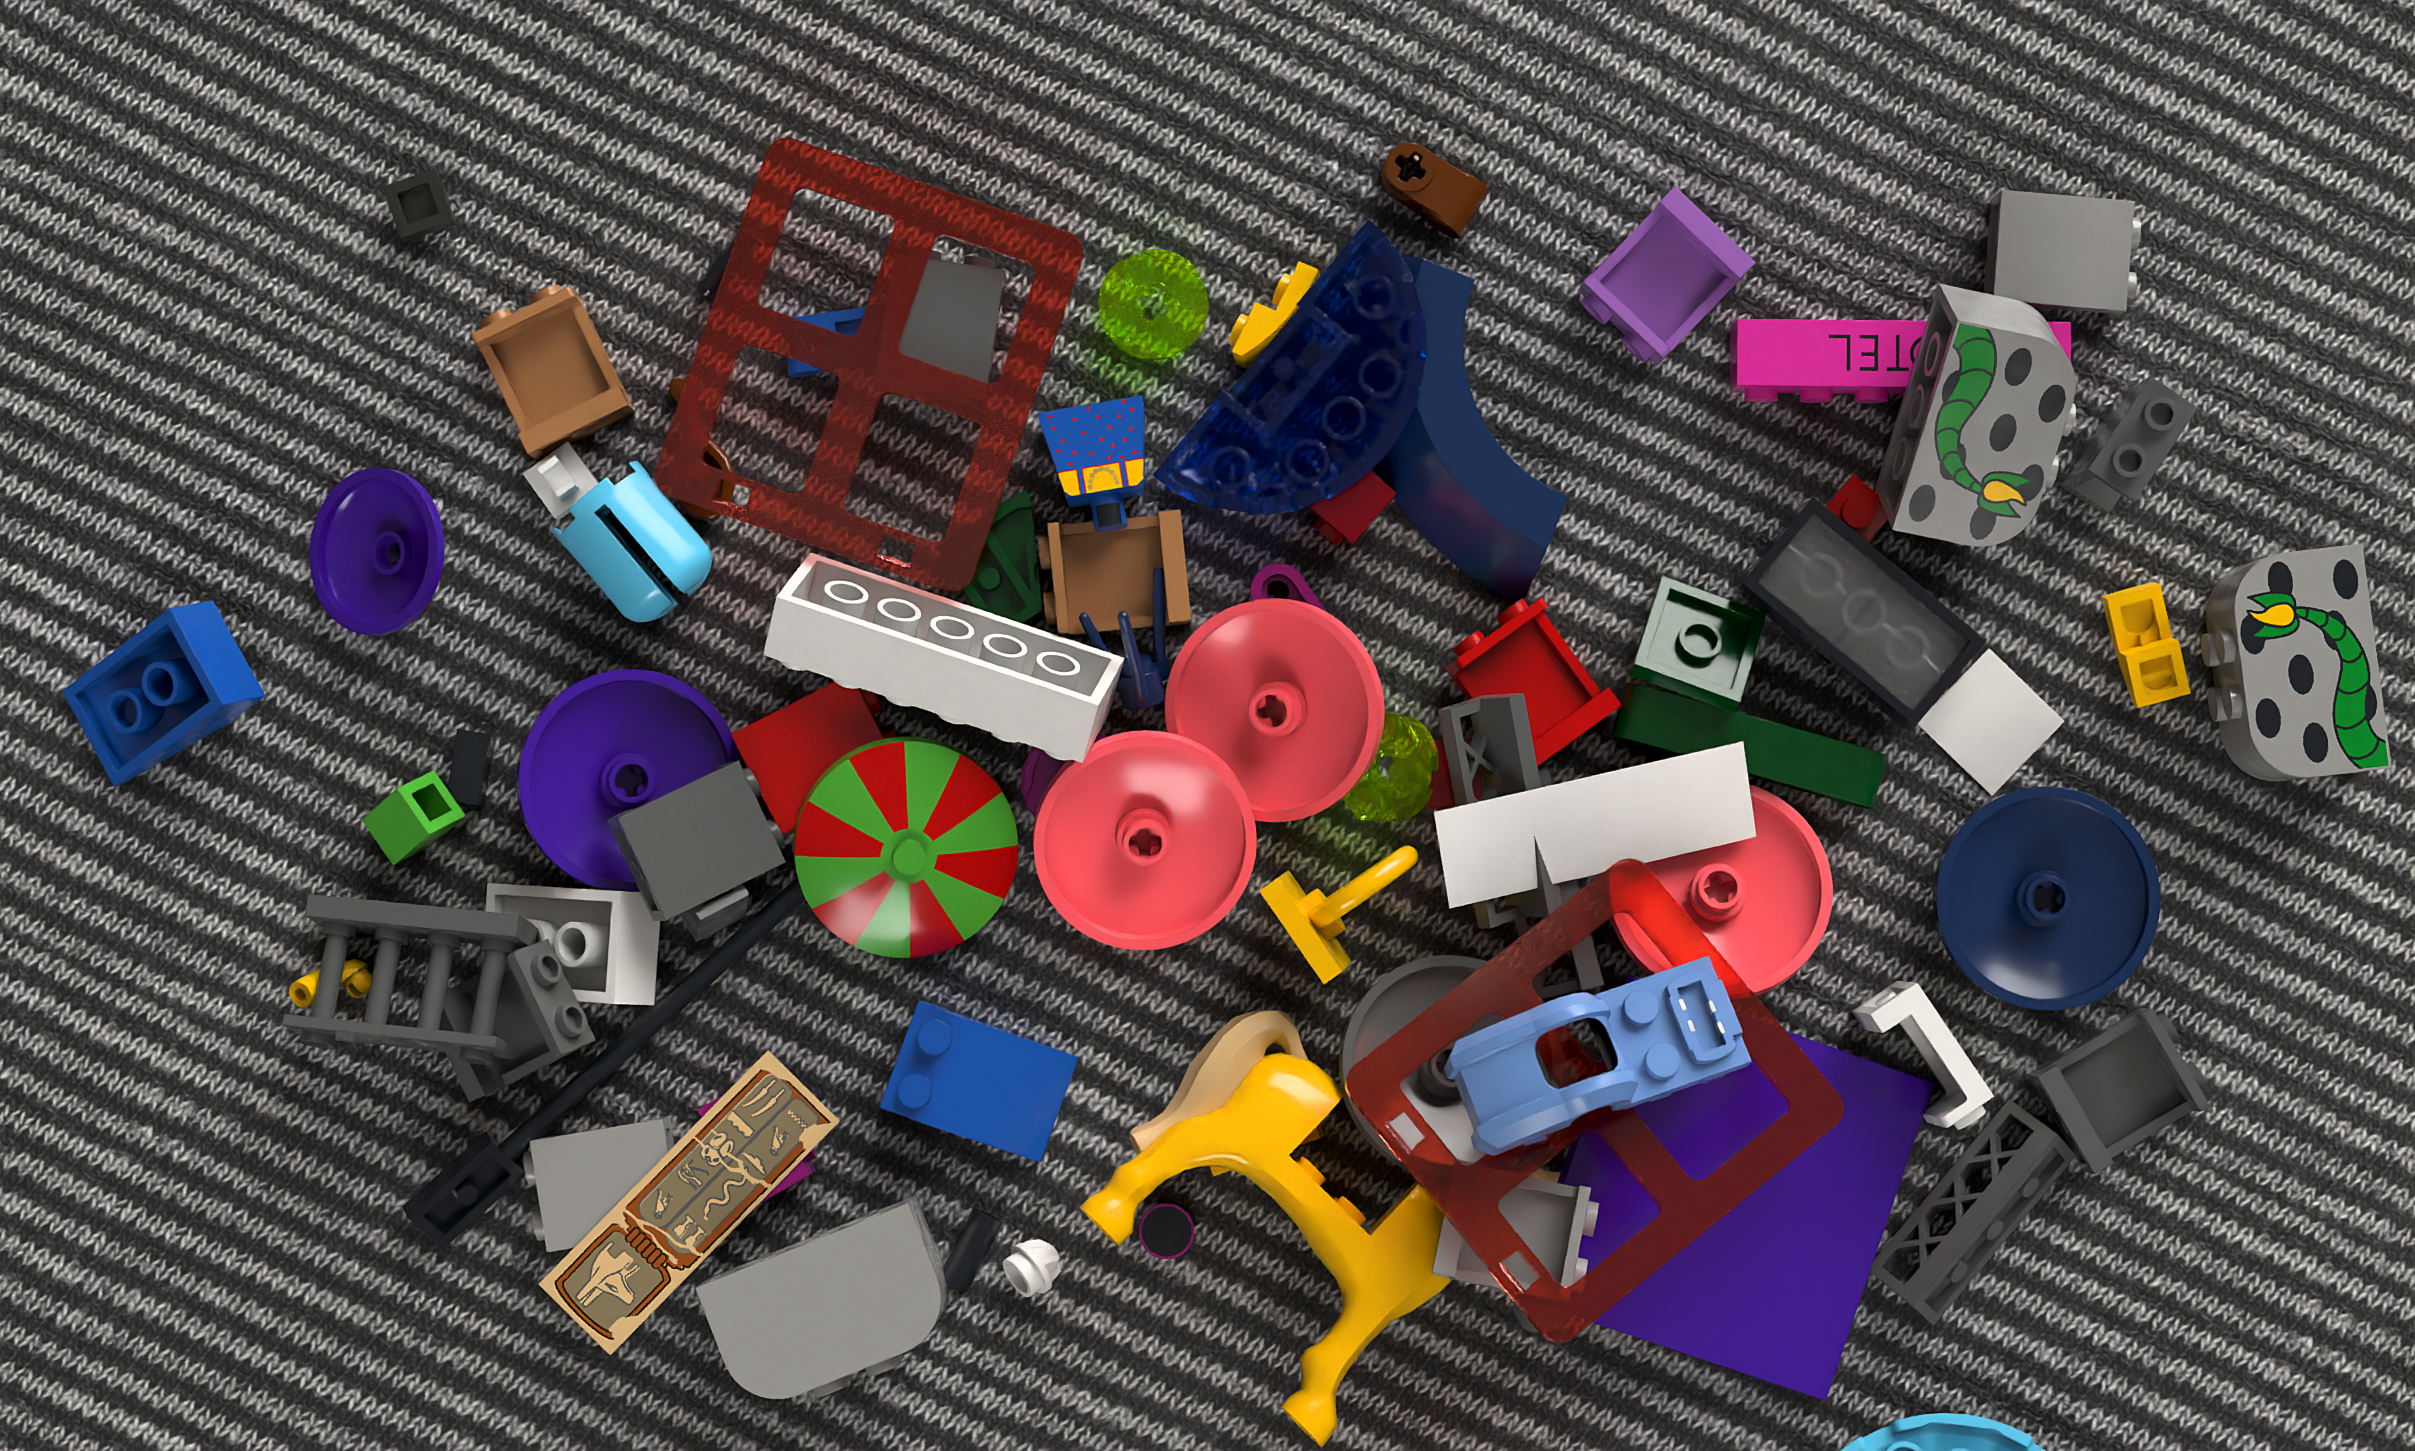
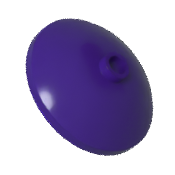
M369 468L346 477L327 496L313 526L309 560L311 577L317 596L327 613L338 624L359 634L387 635L405 628L425 610L440 581L445 549L441 519L430 495L419 482L405 473L385 468Z

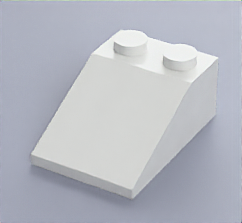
M487 883L485 911L518 914L538 928L536 943L546 939L549 940L555 955L562 964L563 972L577 1001L654 1005L660 921H653L640 892ZM482 951V963L485 953L484 951Z

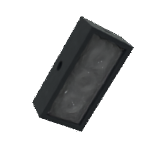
M1814 497L1799 508L1733 588L1757 609L1766 613L1769 619L1903 730L1916 727L1987 641Z

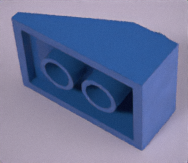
M213 601L169 608L62 691L114 786L126 783L227 725L265 697L262 688Z
M921 1000L918 1001L880 1108L931 1127L1041 1162L1079 1057Z

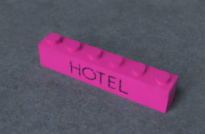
M1737 319L1730 327V393H1744V401L1746 402L1778 401V393H1800V402L1805 403L1832 402L1833 394H1855V402L1857 403L1888 402V394L1905 393L1927 321ZM2047 322L2071 362V322Z

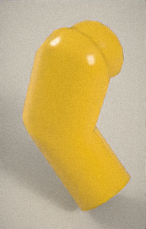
M357 959L345 961L340 989L345 987L352 998H360L368 993L373 975L367 970L369 965ZM320 968L293 982L289 987L290 998L297 1006L306 1008L314 1003Z

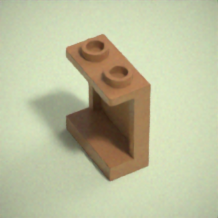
M560 285L544 288L529 298L531 305L514 313H511L510 309L497 311L481 320L479 324L482 329L471 334L474 344L481 350L520 430L518 436L527 454L536 460L551 454L567 441L571 444L636 412L579 294L570 286L561 289Z
M1180 509L1158 511V515L1127 518L1128 526L1126 528L1112 532H1096L1093 521L1072 524L1047 523L1048 536L1038 537L1041 570L1052 569L1054 591L1044 592L1047 625L1057 624L1058 634L1061 637L1086 635L1079 621V615L1085 612L1090 616L1098 633L1121 631L1118 614L1125 611L1129 615L1133 630L1153 628V570L1156 567H1161L1164 570L1165 627L1191 624Z

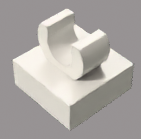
M568 441L523 473L550 513L557 520L570 512L568 509L599 483Z

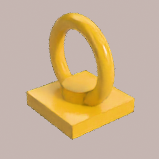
M1409 845L1400 847L1327 898L1318 888L1306 895L1289 870L1259 891L1322 983L1325 984L1343 972L1351 962V959L1335 938L1346 930L1340 917L1412 868L1418 861V852Z

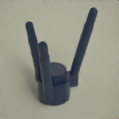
M1156 567L1153 570V661H1151L1150 655L1139 654L1128 613L1122 611L1118 614L1121 636L1127 657L1124 658L1115 692L1120 693L1123 708L1129 710L1148 708L1157 705L1165 699L1162 681L1169 678V671L1166 663L1164 570L1161 567ZM1085 612L1081 613L1079 621L1091 646L1108 652L1090 616Z

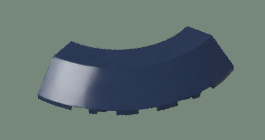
M1369 247L1358 281L1351 316L1349 358L1358 421L1371 457L1380 472L1379 475L1382 481L1396 492L1394 501L1432 547L1434 546L1461 572L1487 589L1514 602L1522 598L1525 599L1549 546L1568 496L1546 486L1514 462L1491 434L1477 409L1469 387L1463 347L1464 321L1475 279L1423 258Z

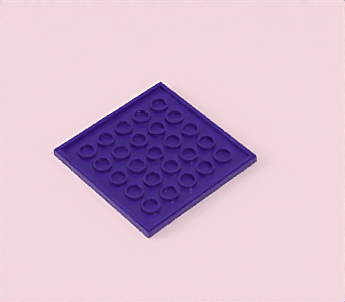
M1629 975L1626 984L1640 978ZM1736 1013L1743 1031L1741 1036L1752 1060L1748 1067L1725 1074L1724 1077L1704 1084L1699 1083L1673 1092L1670 1096L1653 1102L1648 1101L1628 1109L1612 1111L1609 1105L1580 1116L1557 1183L1574 1187H1590L1589 1201L1599 1203L1593 1237L1582 1235L1578 1257L1588 1259L1582 1294L1571 1291L1567 1304L1523 1294L1518 1296L1524 1300L1826 1401L1934 1083ZM1602 1055L1594 1076L1608 1072Z

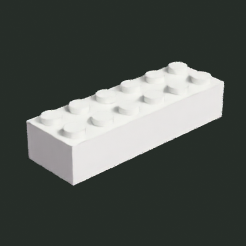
M811 552L776 597L763 653L764 656L779 660L787 668L798 671L809 670L832 678L840 686L852 689L862 688L885 696L893 704L915 706L936 713L941 719L949 723L968 724L989 731L993 736L1002 741L1022 742L1044 750L1055 759L1075 760L1083 763L1109 715L1124 662L1123 657Z

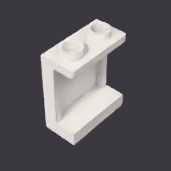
M1896 981L1852 1011L1862 1028L1867 1031L1884 1033L1900 1023L1945 1090V1096L1925 1109L1923 1117L1927 1123L1945 1128L1955 1125L1957 1130H1960L1985 1114L1986 1110L1982 1104L1993 1098L1994 1095L1917 982Z

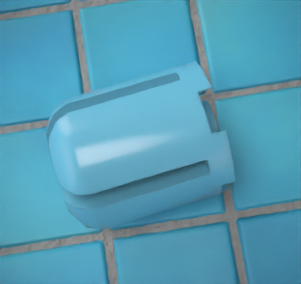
M633 461L629 464L636 471L635 473L627 476L616 485L607 477L568 509L575 517L563 532L553 527L552 533L567 548L624 617L635 622H649L667 615L680 604L610 519L616 516L671 582L681 592L688 595L694 593L703 584L710 571L713 558L710 548L650 478V475L638 461Z

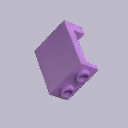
M1675 186L1599 268L1583 281L1578 291L1585 296L1581 304L1597 321L1606 324L1610 320L1625 334L1621 342L1629 352L1642 362H1646L1650 358L1658 366L1756 262Z

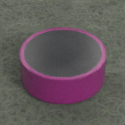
M1161 1202L1155 1204L1141 1218L1139 1225L1141 1244L1154 1257L1160 1259L1177 1258L1184 1254L1193 1242L1194 1222L1188 1211L1176 1203Z

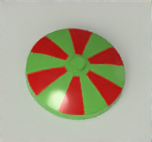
M901 736L885 738L862 745L839 758L822 773L808 792L801 806L794 832L793 851L796 872L804 897L818 919L832 933L850 945L872 954L893 958H914L950 949L970 938L988 923L998 911L1011 887L1018 860V834L1015 819L1006 796L997 781L982 764L969 754L947 743L923 737Z

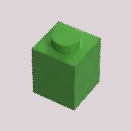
M433 770L394 790L362 821L394 866L431 847L466 815Z

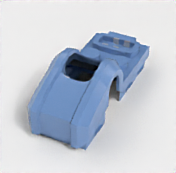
M1709 956L1595 995L1580 992L1563 996L1477 1031L1456 1041L1444 1066V1071L1447 1079H1454L1474 1129L1471 1136L1474 1149L1495 1156L1522 1144L1527 1146L1547 1139L1545 1135L1570 1126L1576 1118L1598 1108L1610 1105L1612 1111L1628 1109L1648 1101L1653 1102L1670 1096L1673 1092L1699 1083L1704 1084L1724 1077L1725 1074L1748 1067L1752 1060L1741 1036L1743 1031L1722 979L1718 980ZM1587 1018L1608 1072L1587 1078L1567 1087L1554 1088L1536 1045L1537 1040L1545 1032Z

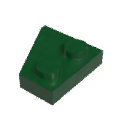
M1026 489L936 547L975 608L1022 624L1027 623L1043 612L1032 503Z

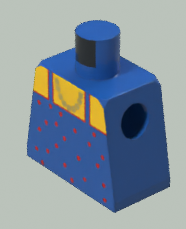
M1143 396L1038 413L1042 433L1068 506L1091 505L1096 532H1112L1126 528L1128 524L1123 499L1145 494L1146 416Z

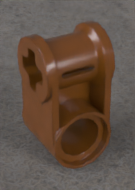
M1403 143L1396 146L1389 153L1380 172V183L1384 191L1391 198L1420 215L1424 221L1436 230L1455 239H1460L1489 194L1488 188L1476 177L1461 168L1452 166L1417 143ZM1407 162H1410L1417 168L1414 172L1415 177L1412 176L1406 183L1401 181L1398 175L1401 168Z

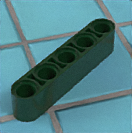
M1625 683L1620 701L1622 705L1618 708L1611 737L1674 756L1743 741L1749 777L1844 804L1873 810L1888 755L1735 711L1732 713L1701 701L1651 687Z

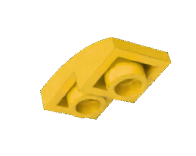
M1299 261L1293 275L1285 273L1276 287L1272 299V304L1277 306L1276 310L1255 302L1249 316L1244 314L1239 316L1229 338V344L1234 346L1232 354L1236 365L1247 369L1265 357L1290 334L1302 319L1322 286L1318 269Z

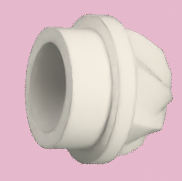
M1040 1239L1029 1240L1024 1243H1018L1011 1248V1255L1003 1261V1269L1014 1288L1023 1296L1030 1297L1036 1292L1043 1294L1051 1289L1052 1282L1061 1272L1060 1257L1057 1250L1049 1243Z

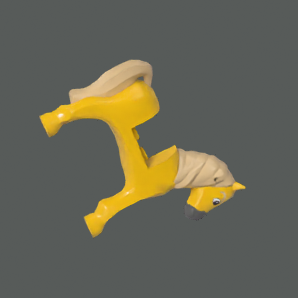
M1255 1010L1233 1017L1213 1036L1190 1063L1178 1091L1163 1113L1149 1122L1135 1126L1130 1131L1129 1140L1137 1156L1129 1162L1117 1166L1104 1188L1091 1195L1080 1206V1209L1110 1240L1120 1247L1133 1233L1138 1205L1162 1182L1184 1170L1199 1166L1227 1168L1245 1175L1268 1193L1296 1223L1317 1257L1337 1280L1343 1295L1341 1314L1334 1326L1318 1343L1307 1348L1300 1357V1390L1290 1395L1281 1406L1283 1411L1313 1441L1323 1447L1338 1427L1336 1392L1344 1375L1360 1353L1394 1319L1414 1311L1440 1293L1453 1280L1434 1276L1432 1273L1451 1180L1439 1179L1437 1181L1434 1178L1420 1176L1366 1232L1361 1227L1366 1220L1365 1216L1344 1196H1341L1339 1199L1334 1197L1333 1199L1325 1192L1320 1185L1326 1179L1312 1163L1303 1156L1294 1160L1289 1156L1342 1099L1344 1095L1341 1088L1319 1066L1308 1060L1302 1047L1299 1032L1287 1013L1280 1010ZM1272 1044L1280 1045L1285 1053L1277 1052L1265 1055L1266 1049ZM1531 1165L1519 1168L1503 1167L1498 1170L1555 1183L1558 1182L1561 1173L1545 1171ZM1514 1293L1513 1311L1521 1327L1529 1332L1547 1333L1557 1331L1569 1319V1314L1524 1300L1518 1296V1293Z

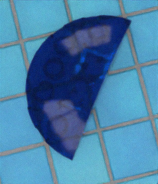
M1370 219L1366 221L1296 304L1299 307L1296 313L1228 393L1224 390L1152 476L1182 496L1210 508L1247 512L1249 515H1274L1297 511L1301 507L1336 497L1372 472L1389 454L1411 420L1420 398L1424 364L1428 356L1425 312L1421 308L1418 294L1412 281L1413 276L1408 266L1387 236Z

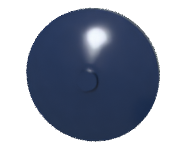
M2047 786L2020 789L1998 796L1972 812L1949 838L1940 856L1934 877L1933 911L1935 923L1944 948L1953 963L1968 980L1985 993L2005 1003L2027 1009L2064 1010L2075 1008L2098 1000L2115 990L2130 977L2144 959L2155 936L2160 915L2161 900L2158 873L2151 853L2141 835L2120 812L2109 804L2092 795L2069 788Z

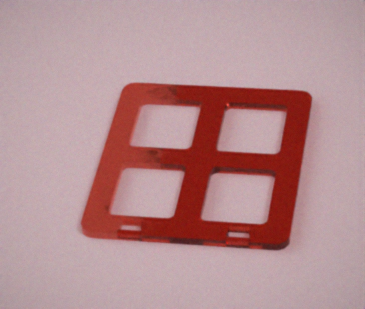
M792 138L776 140L769 146L763 159L655 469V482L658 488L665 495L682 502L943 591L958 592L965 589L974 578L1084 257L1081 242L1074 234L808 143ZM808 189L888 216L894 221V230L860 328L854 335L846 336L766 309L759 303V296L792 201L799 190ZM941 237H950L1029 264L1035 269V278L1001 376L995 383H984L905 356L900 352V342L934 244ZM747 346H753L833 373L839 377L840 385L805 486L799 493L791 494L707 465L704 460V454L740 351ZM887 394H894L974 421L981 427V434L946 535L941 541L932 542L850 514L845 509V501L880 400ZM722 480L751 489L747 508L714 497L718 493ZM885 535L915 545L911 556V564L877 553L881 549Z
M1631 858L1616 862L1350 1069L1345 1082V1089L1350 1100L1542 1337L1553 1343H1565L1572 1340L1832 1130L1841 1121L1844 1114V1103L1838 1092L1643 862ZM1618 913H1627L1673 967L1709 956L1718 980L1722 979L1743 1031L1741 1036L1751 1060L1788 1105V1111L1784 1116L1704 1180L1695 1181L1685 1173L1632 1107L1612 1111L1610 1105L1581 1115L1570 1126L1545 1135L1547 1139L1527 1146L1522 1144L1495 1156L1485 1154L1474 1164L1463 1165L1404 1095L1400 1084L1406 1077L1486 1015L1496 1013L1506 1020L1544 1004L1545 1002L1533 989L1532 980ZM1564 1025L1545 1032L1537 1040L1536 1045L1545 1068L1559 1088L1567 1087L1587 1078L1608 1072L1605 1062L1592 1060ZM1403 1112L1425 1137L1416 1144L1413 1150L1409 1148L1389 1123ZM1593 1131L1600 1135L1658 1206L1659 1213L1657 1218L1572 1286L1564 1287L1557 1283L1500 1213L1498 1202L1585 1132ZM1516 1252L1520 1254L1538 1276V1279L1526 1291L1502 1262Z

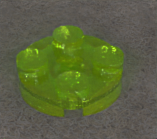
M1162 249L1145 250L1142 253L1134 254L1126 260L1124 258L1116 263L1102 283L1098 300L1103 330L1113 344L1128 356L1150 362L1174 360L1192 347L1206 326L1209 312L1205 284L1195 267L1182 256ZM1155 291L1164 294L1163 304L1169 307L1168 313L1165 316L1157 314L1154 320L1146 319L1144 317L1145 309L1138 305L1139 299L1142 296L1151 298Z
M1385 711L1382 739L1376 757L1360 783L1343 798L1347 807L1357 818L1371 821L1400 822L1413 817L1427 804L1433 792V789H1427L1431 781V771H1438L1437 748L1427 728L1413 717L1404 716L1399 712ZM1391 756L1393 763L1388 767L1390 777L1387 780L1384 776H1380L1379 762L1381 757Z

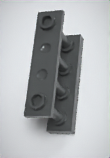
M314 894L308 895L304 916L323 927L322 934L326 935L327 938L311 1017L284 1014L282 1025L301 1035L300 1043L317 1048L332 1049L334 1048L335 1040L459 1053V1060L477 1065H493L494 1057L514 1059L516 1048L501 1038L492 1036L507 956L514 952V948L522 949L536 943L538 932L536 926L518 914ZM357 932L375 934L374 939L379 941L363 1022L334 1019L349 940H355ZM409 938L427 939V945L432 946L416 1028L386 1025L401 946L407 945ZM461 943L480 944V950L485 952L469 1033L439 1030L454 951L460 950Z

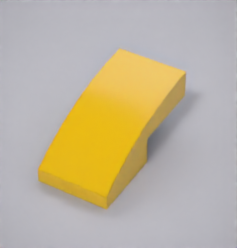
M2153 581L2101 596L2115 652L2134 707L2141 708L2191 694L2180 643L2171 634L2161 585Z

